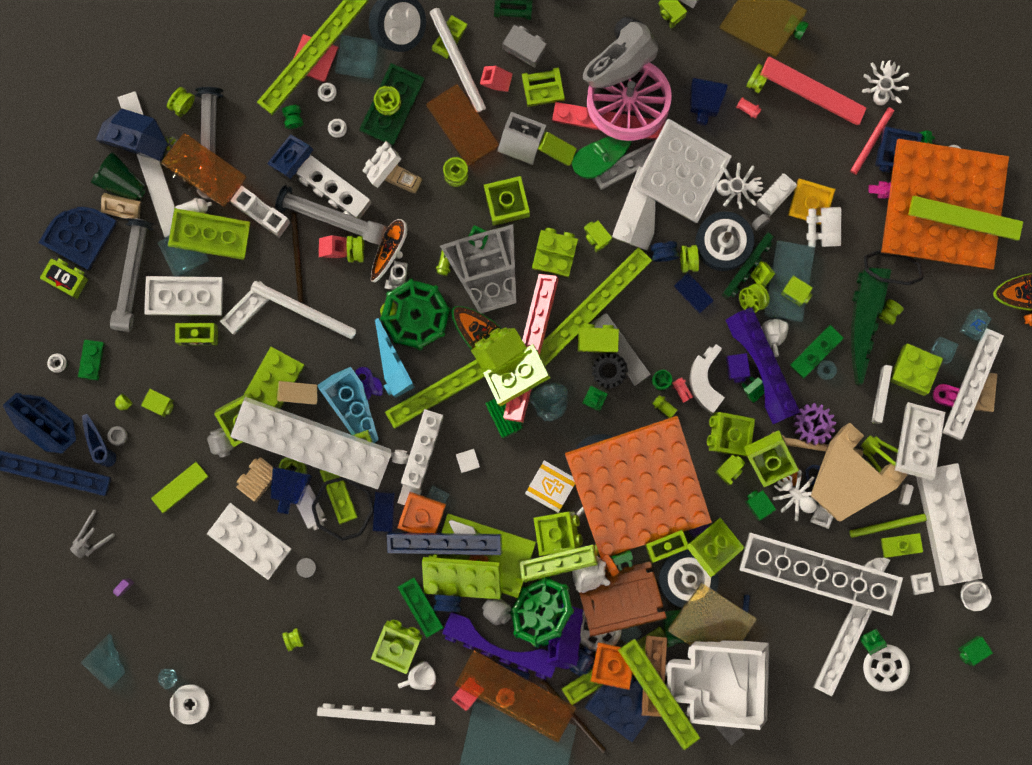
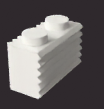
M782 174L761 196L756 206L770 217L794 191L797 184L786 174Z

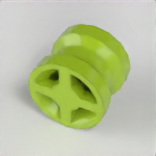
M298 628L293 629L290 633H282L288 651H292L297 646H304Z

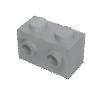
M516 25L512 27L502 43L503 50L534 68L544 54L547 45L540 36L536 35L534 37L529 34L526 28L523 26L517 27Z

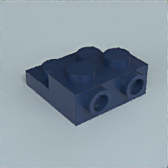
M884 127L875 166L880 167V171L891 172V169L893 170L897 139L921 142L922 134Z

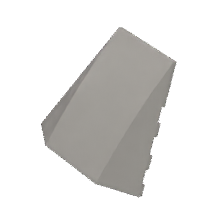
M513 224L440 245L479 313L516 303ZM489 235L483 250L479 247L482 246L484 237ZM469 240L475 241V246H473L472 244H470V242H468V241H469Z

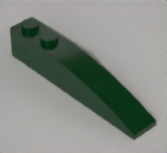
M865 268L862 272L858 273L856 283L859 284L858 290L854 291L852 301L855 303L851 324V354L855 384L857 386L862 385L869 363L867 354L871 353L874 344L871 336H874L878 329L879 323L876 321V317L882 313L889 284L866 273ZM869 268L870 271L878 276L890 279L891 269Z

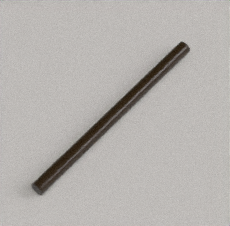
M291 213L298 302L304 303L296 213Z
M543 679L540 683L599 751L604 753L606 751L605 747L550 684Z

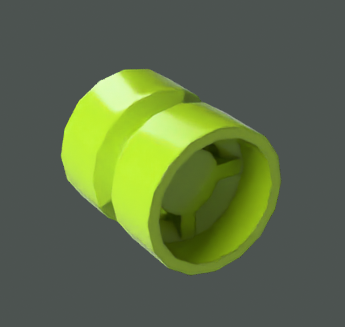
M452 157L445 162L443 173L446 182L453 187L464 185L468 180V166L466 162L459 157Z

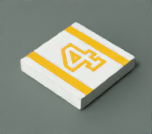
M543 461L525 494L559 513L575 482L571 475Z

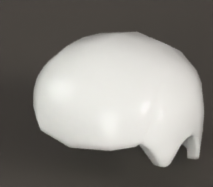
M982 580L968 581L962 586L960 591L964 606L972 611L984 610L992 600L990 589Z

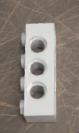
M311 155L297 171L298 180L306 187L308 184L312 186L315 194L321 198L325 196L329 199L328 203L335 209L341 208L345 214L360 219L372 204L369 198ZM320 174L323 176L320 182L313 181L315 175ZM337 186L338 189L335 193H329V187ZM351 197L353 201L351 204L345 205L343 204L344 198Z
M424 409L401 484L421 490L443 422V415Z

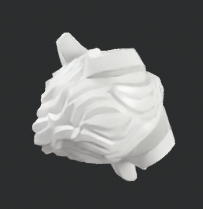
M597 556L598 565L572 571V579L579 593L596 589L600 584L604 586L610 584V581L605 577L606 562L602 561L600 557Z

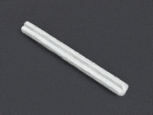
M434 8L430 11L432 20L477 113L482 112L486 109V106L440 9Z
M254 281L251 286L253 292L350 339H353L356 334V329L257 281Z

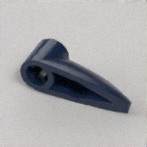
M88 414L83 415L82 421L85 437L93 461L105 467L112 466L117 458L115 452L107 448L101 433Z

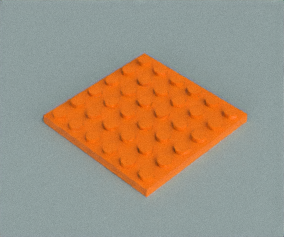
M897 139L881 253L990 270L994 269L998 236L922 219L908 214L912 196H918L1001 216L1009 156Z
M678 416L565 453L601 559L607 554L612 556L640 547L680 530L685 532L712 523Z

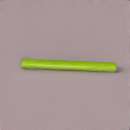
M924 513L850 530L849 533L850 537L854 538L924 522L927 519Z

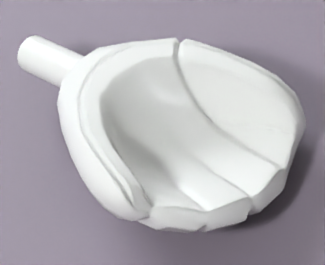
M770 319L764 322L761 328L770 347H773L774 356L778 357L777 346L781 345L786 339L789 326L787 322L780 319Z
M421 661L411 669L408 680L399 683L398 687L402 688L410 685L414 689L430 690L436 682L435 671L427 661Z

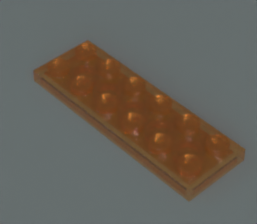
M476 651L472 652L454 685L556 743L559 742L576 709L573 705Z

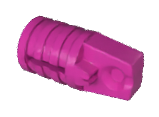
M879 181V185H869L868 192L878 194L877 198L889 199L891 182Z

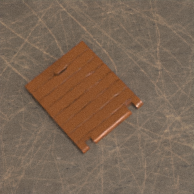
M651 561L633 565L632 567H625L621 571L618 569L619 574L611 577L606 572L605 577L610 581L608 586L600 584L596 589L579 593L590 637L667 618L665 611L659 613L657 609L664 606L654 572H646V570L652 569Z

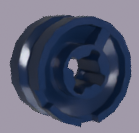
M667 241V243L660 242L651 245V251L654 253L652 256L653 262L678 259L679 253L676 252L677 242Z
M435 595V611L461 612V607L459 606V603L462 602L461 596Z

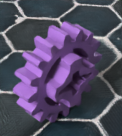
M815 403L811 405V408L807 404L804 406V410L800 409L799 415L794 417L798 421L793 424V427H798L795 434L800 433L799 439L805 438L806 444H809L811 441H813L814 446L818 444V441L824 444L825 439L829 440L831 438L830 434L835 432V429L831 428L836 425V422L831 421L834 415L828 414L829 408L823 410L822 404L818 408ZM808 413H814L813 416H805ZM816 419L815 422L817 427L813 430L814 423L812 422ZM818 432L824 433L823 435L815 436V434Z

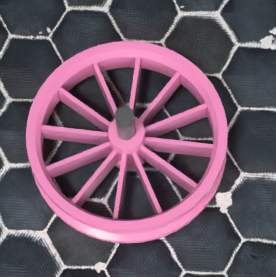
M649 62L644 65L639 71L644 74L636 86L635 82L631 81L630 78L626 88L622 82L617 83L620 90L614 86L604 88L614 95L594 94L596 88L588 87V113L593 123L603 133L615 139L635 141L651 136L665 123L671 104V88L662 71ZM647 76L656 82L637 92ZM661 88L664 97L644 95ZM594 101L614 103L597 110ZM644 103L664 104V108L660 113ZM620 107L610 123L601 116ZM638 108L656 119L652 123L647 124ZM623 111L627 112V128L614 125ZM631 111L635 113L642 127L630 129Z

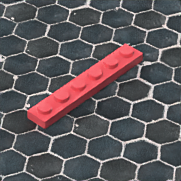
M555 102L552 122L599 130L591 120L587 107ZM609 111L601 116L610 123L616 112ZM621 114L614 125L627 128V114ZM630 115V129L642 127L638 118ZM644 118L647 124H650L655 120ZM664 124L657 132L646 137V139L657 140Z

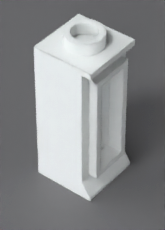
M304 478L288 486V489L307 528H313L315 531L319 529L316 526L312 511V504L316 497L311 486L307 485L308 480ZM317 503L315 508L320 525L325 526L323 522L327 521V519H323L325 515L319 503Z

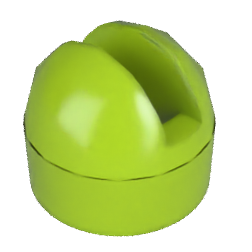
M120 394L115 400V406L119 410H126L132 405L131 400L124 394Z

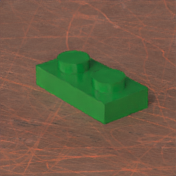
M84 340L78 373L79 378L99 380L104 342Z

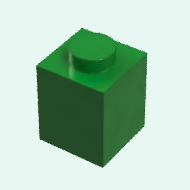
M755 490L747 495L748 500L745 503L758 521L776 510L763 490L760 492Z
M976 636L958 648L961 652L959 654L961 660L965 664L968 663L972 666L993 654L982 636Z

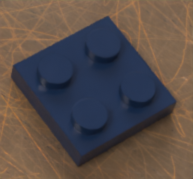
M290 134L267 164L291 179L304 161L309 158L314 149Z

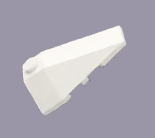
M639 166L612 238L648 251L654 235L656 200L633 188L642 169Z

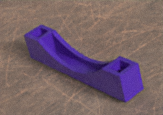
M753 308L740 311L726 319L725 321L733 338L747 349L758 367L764 385L765 408L772 423H778L800 413Z
M454 612L450 613L442 633L446 635V640L454 643L459 640L464 642V647L474 650L475 647L481 649V654L491 658L493 655L500 657L499 661L510 665L511 662L518 664L517 668L522 671L528 672L529 669L536 672L535 676L546 680L547 677H552L556 666L546 663L548 650L540 648L533 651L516 652L499 648L482 637L469 618Z

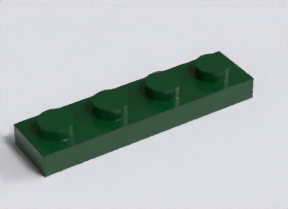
M767 232L722 293V297L726 300L730 296L735 297L740 290L737 287L741 281L745 283L751 275L749 272L752 266L757 267L763 259L760 257L762 252H768L774 244L771 242L774 237Z

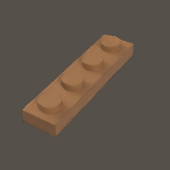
M646 636L645 654L665 683L667 638ZM643 689L642 716L661 717Z

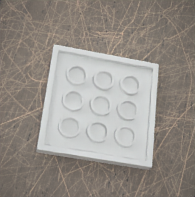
M667 119L633 188L690 221L698 223L724 172L722 167L725 166L726 168L731 155L671 119Z

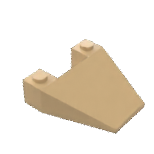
M851 423L842 427L830 441L810 495L839 522L897 489L907 476L906 473L895 471V466L891 463L885 466L879 473L854 451V447L864 435Z

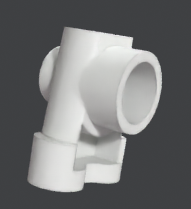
M394 261L389 279H386L384 288L394 290L406 283L408 263ZM399 267L403 269L401 275L396 273V269Z

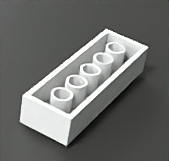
M958 463L937 467L933 481L916 476L923 511L927 519L926 525L939 586L982 579Z

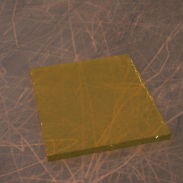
M737 0L719 28L776 57L793 34L807 10L788 0Z
M701 582L686 605L683 606V609L673 621L668 631L689 645H692L695 641H743L757 621V618Z

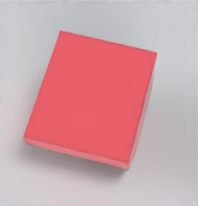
M485 66L480 85L493 90L508 92L513 74L498 66Z
M334 235L319 238V257H347V238Z
M469 677L451 699L467 711L484 689Z

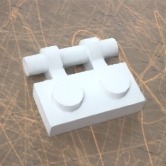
M387 141L377 148V153L372 159H368L365 163L366 166L362 170L367 174L372 185L377 188L401 160L396 150L391 148V144Z
M821 208V215H816V209H809V216H807L808 247H816V240L821 239L822 247L841 246V208ZM821 222V232H816V223Z

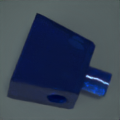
M697 78L692 79L690 112L698 114L697 124L707 125L709 116H717L728 84Z
M273 467L271 499L279 501L278 513L288 515L291 503L301 504L311 480V475Z

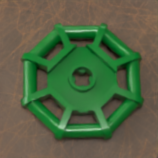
M409 279L406 283L386 293L387 297L380 321L383 322L392 337L393 343L423 350V347L445 336L444 332L451 308L448 307L437 285L433 286ZM414 288L430 293L427 297L415 294ZM410 289V296L403 300L397 298L398 295ZM432 295L441 309H435L429 299ZM394 300L398 303L396 315L390 316ZM415 309H418V313L421 314V317H417L416 320H414L413 316L410 315V312H414ZM436 313H441L437 328L433 325ZM396 319L402 328L399 334L390 320ZM429 328L435 331L421 340L422 332ZM404 332L417 335V340L402 337Z
M545 577L528 586H523L510 611L514 626V636L533 644L534 647H539L542 643L556 637L560 638L571 614H574L568 585L558 583L550 579V577ZM550 587L558 592L555 595L550 594ZM542 588V592H539L535 595L531 593L537 589ZM561 599L563 600V605H564L563 608H561V603H560V600H561ZM544 608L545 611H543V615L541 616L539 614L540 610ZM519 616H524L525 624L522 627ZM557 617H561L560 620H559V622H558V624H557V622H556ZM530 629L536 630L534 636L527 632ZM550 629L552 630L548 633L543 634V632L548 631Z

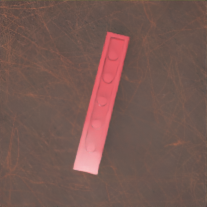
M772 57L767 58L761 71V76L855 125H860L866 111V107Z

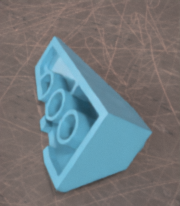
M377 318L375 323L384 379L387 383L384 387L388 395L393 394L394 398L415 388L379 318Z
M351 367L331 375L317 385L351 435L369 430L373 443L379 440L363 384Z

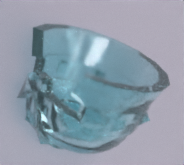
M561 384L543 385L533 391L530 396V402L536 408L537 417L541 416L544 421L552 422L557 420L566 412L569 399L567 398L566 387Z

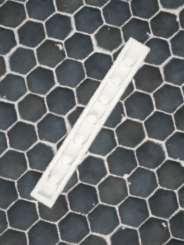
M136 91L118 97L121 108L144 115ZM137 154L164 237L168 238L175 205L160 161Z

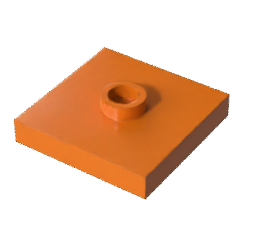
M409 492L397 528L409 533H437L446 504Z
M597 643L590 682L626 690L630 689L632 671L618 651L621 647Z

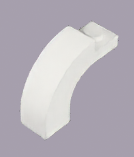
M717 344L713 348L709 346L703 354L706 357L705 359L699 355L697 356L691 367L689 380L695 400L711 415L725 398L711 387L707 377L709 366L722 350Z

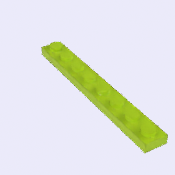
M343 0L257 101L258 105L273 116L367 5L369 0Z
M639 247L543 341L540 357L545 366L578 335L580 327H583L584 324H589L652 262Z

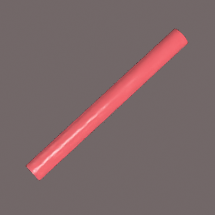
M887 108L850 170L851 173L857 175L881 135L883 128L893 115L894 110L892 108Z

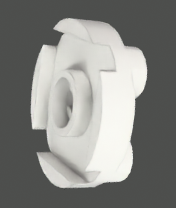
M193 684L180 687L170 699L172 715L183 724H195L207 716L210 708V699L205 689ZM188 699H192V702H195L192 710L185 706Z

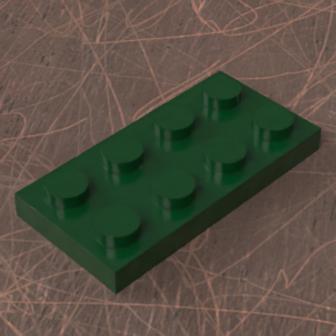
M390 63L379 88L383 86L394 87L399 92L401 106L395 114L383 115L376 109L373 99L359 132L384 143L387 141L394 147L425 82V78Z

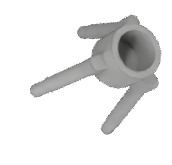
M96 510L92 511L79 535L72 542L73 545L70 550L79 558H82L84 555L89 556L94 550L115 536L112 533L89 548L91 545L87 540L95 531V528H92L84 538L82 536L95 516Z

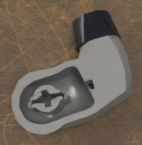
M630 16L623 17L616 23L614 33L617 40L585 67L583 79L590 87L606 88L634 77L644 65L657 57L658 43L644 23Z

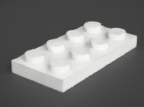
M146 276L145 315L222 316V277Z
M907 403L895 471L934 480L945 412Z
M229 503L207 533V535L267 580L272 577L292 550V548L232 503Z

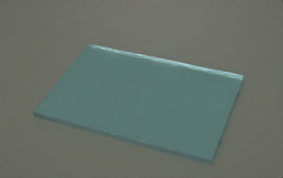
M474 702L460 765H568L577 725Z

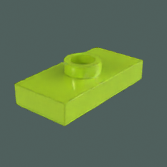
M920 533L881 539L884 558L923 552Z

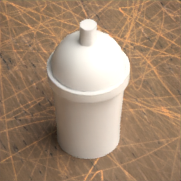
M194 198V200L177 205L175 208L205 214L208 206L212 205V202L206 203L204 199Z

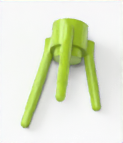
M870 435L860 447L864 449L863 453L869 458L880 473L882 469L870 453L874 455L877 452L895 466L896 462L879 448L882 445L898 453V449L883 442L877 436L874 438Z

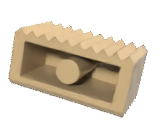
M261 457L259 459L255 458L249 465V472L246 475L242 474L237 480L239 485L236 487L256 503L279 475V471Z

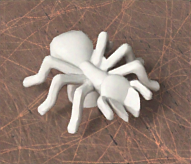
M889 60L885 68H883L884 61H882L880 69L883 71L884 76L880 75L875 64L871 63L874 75L880 80H873L867 74L863 76L869 83L877 84L876 87L862 90L863 93L875 91L873 101L877 105H885L890 97L892 100L902 103L899 97L893 95L891 90L892 88L896 91L909 89L908 86L897 87L894 85V82H900L909 76V73H905L899 78H891L900 69L898 65L895 71V61L891 66V60Z
M737 163L736 178H732L729 175L725 166L722 167L727 179L719 181L716 190L722 196L730 195L723 204L724 207L737 195V204L739 209H742L741 192L748 202L754 206L756 205V202L746 192L748 190L754 196H762L761 193H755L763 190V187H759L763 183L755 182L756 180H761V177L753 178L748 184L746 183L755 168L754 166H751L743 180L740 178V163Z
M801 470L798 471L796 487H793L790 475L788 476L790 480L785 477L783 478L784 482L778 481L779 486L782 488L774 485L779 491H789L790 494L775 496L773 500L792 497L781 509V512L783 513L794 502L796 504L795 521H798L799 506L806 513H813L817 509L816 501L809 497L811 492L805 491L815 478L811 477L799 489Z

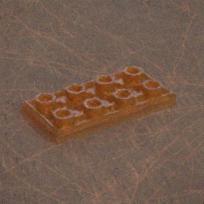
M458 84L426 104V107L468 167L499 147V143Z
M183 133L161 162L162 165L223 208L247 178L243 173L186 133Z

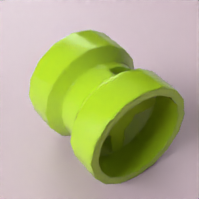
M887 299L885 307L878 317L885 323L893 325L896 322L897 315H900L904 308L894 300Z

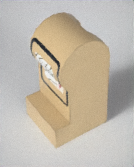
M396 165L385 181L416 194L422 178Z

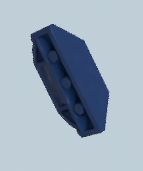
M123 108L102 123L96 138L98 142L162 162L168 147V143L156 119Z
M15 393L3 404V408L15 428L44 451L64 453L76 442L73 420L44 397Z

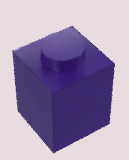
M747 353L726 357L729 381L734 380V383L746 382V378L750 377Z

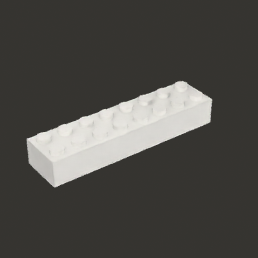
M248 397L244 398L230 436L375 489L379 488L392 454L391 449Z
M753 533L748 535L739 566L740 571L891 616L893 615L903 580L902 577Z

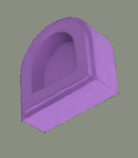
M130 578L123 579L113 590V593L118 598L121 597L134 582Z

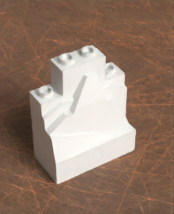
M726 640L721 642L695 641L688 650V658L691 660L671 659L666 664L665 676H668L665 685L676 702L690 704L687 707V716L690 717V723L760 730L766 723L768 715L769 643Z

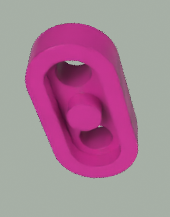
M940 384L932 392L933 399L939 404L953 407L960 388ZM939 392H943L945 397L941 398Z

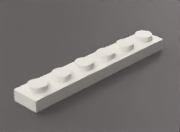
M987 328L984 329L942 433L962 440L1003 340V335Z
M854 604L851 605L814 684V688L830 696L833 695L872 612L871 609Z
M323 703V707H318L317 716L427 725L436 724V716H432V712L428 711L412 714V710H401V713H395L390 708H381V711H373L374 707L365 706L362 707V710H357L352 705H342V708H335V704Z

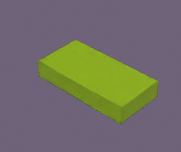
M544 132L538 150L566 166H570L577 148L549 132Z

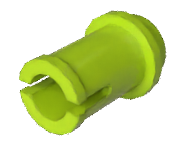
M442 250L436 270L437 274L448 276V273L451 271L449 269L450 262Z
M659 395L652 403L655 409L658 408L668 418H671L677 411L676 408L665 400L664 396L661 397Z

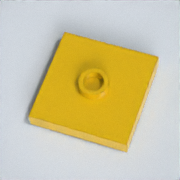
M798 179L788 216L807 221L809 209L811 208L816 209V215H821V208L831 207L835 189Z

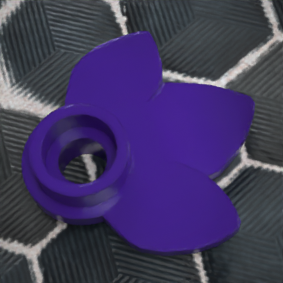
M360 367L355 371L363 384L367 401H369L371 394L378 396L383 394L381 381L373 376L369 368ZM360 374H365L366 379L362 380Z

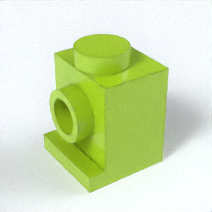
M661 0L658 3L661 16L666 21H670V28H673L686 17L687 11L678 0Z
M599 220L595 223L592 221L584 227L587 234L585 237L591 245L595 244L594 250L596 253L612 241V237Z
M731 455L715 473L729 486L733 483L731 478L736 479L743 472L741 468L745 462L738 455L736 457Z

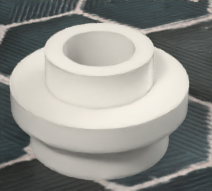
M323 83L319 86L318 96L322 101L329 102L336 97L337 91L333 84ZM326 90L331 91L330 95H324V92Z
M333 119L328 125L329 134L335 138L344 136L347 131L346 123L341 119ZM340 126L341 130L336 132L334 128Z
M56 353L49 357L47 365L51 371L59 373L65 370L67 360L63 355ZM60 360V366L56 367L55 362Z
M395 450V453L391 454L392 462L398 464H407L410 456L404 450Z

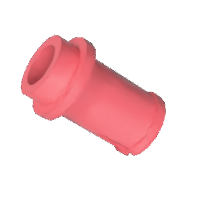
M743 97L736 107L749 114L750 118L754 117L755 119L762 110L759 108V105L756 106Z
M681 377L672 382V388L676 389L684 403L693 398V395L685 384L686 380H683Z

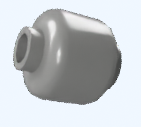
M222 428L211 431L207 437L210 451L214 455L225 457L230 455V451L234 449Z
M502 598L500 600L488 599L482 607L483 616L495 626L501 623L506 624L511 618V606Z

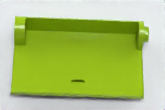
M448 513L441 533H454L449 523L450 520H454L474 527L477 534H502V554L485 556L488 557V562L500 563L501 593L518 598L523 584L519 562L531 559L536 542ZM430 554L429 557L469 560L470 555Z

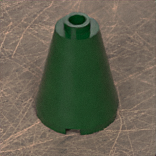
M113 152L105 158L99 167L100 169L94 174L90 182L94 186L132 200H141L146 193L144 190L145 185Z

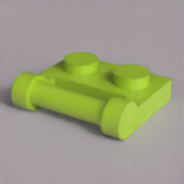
M559 67L546 72L529 75L527 73L522 74L527 107L565 100ZM549 78L555 79V82L529 85V82Z

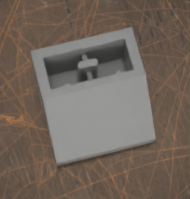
M511 112L497 152L533 165L538 153L539 144L544 132H546V125Z

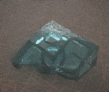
M110 634L81 662L108 689L125 674L123 665L119 660V654L115 650L112 635Z

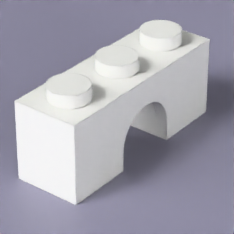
M242 185L230 200L235 207L279 238L291 223L286 216L273 207L271 208Z

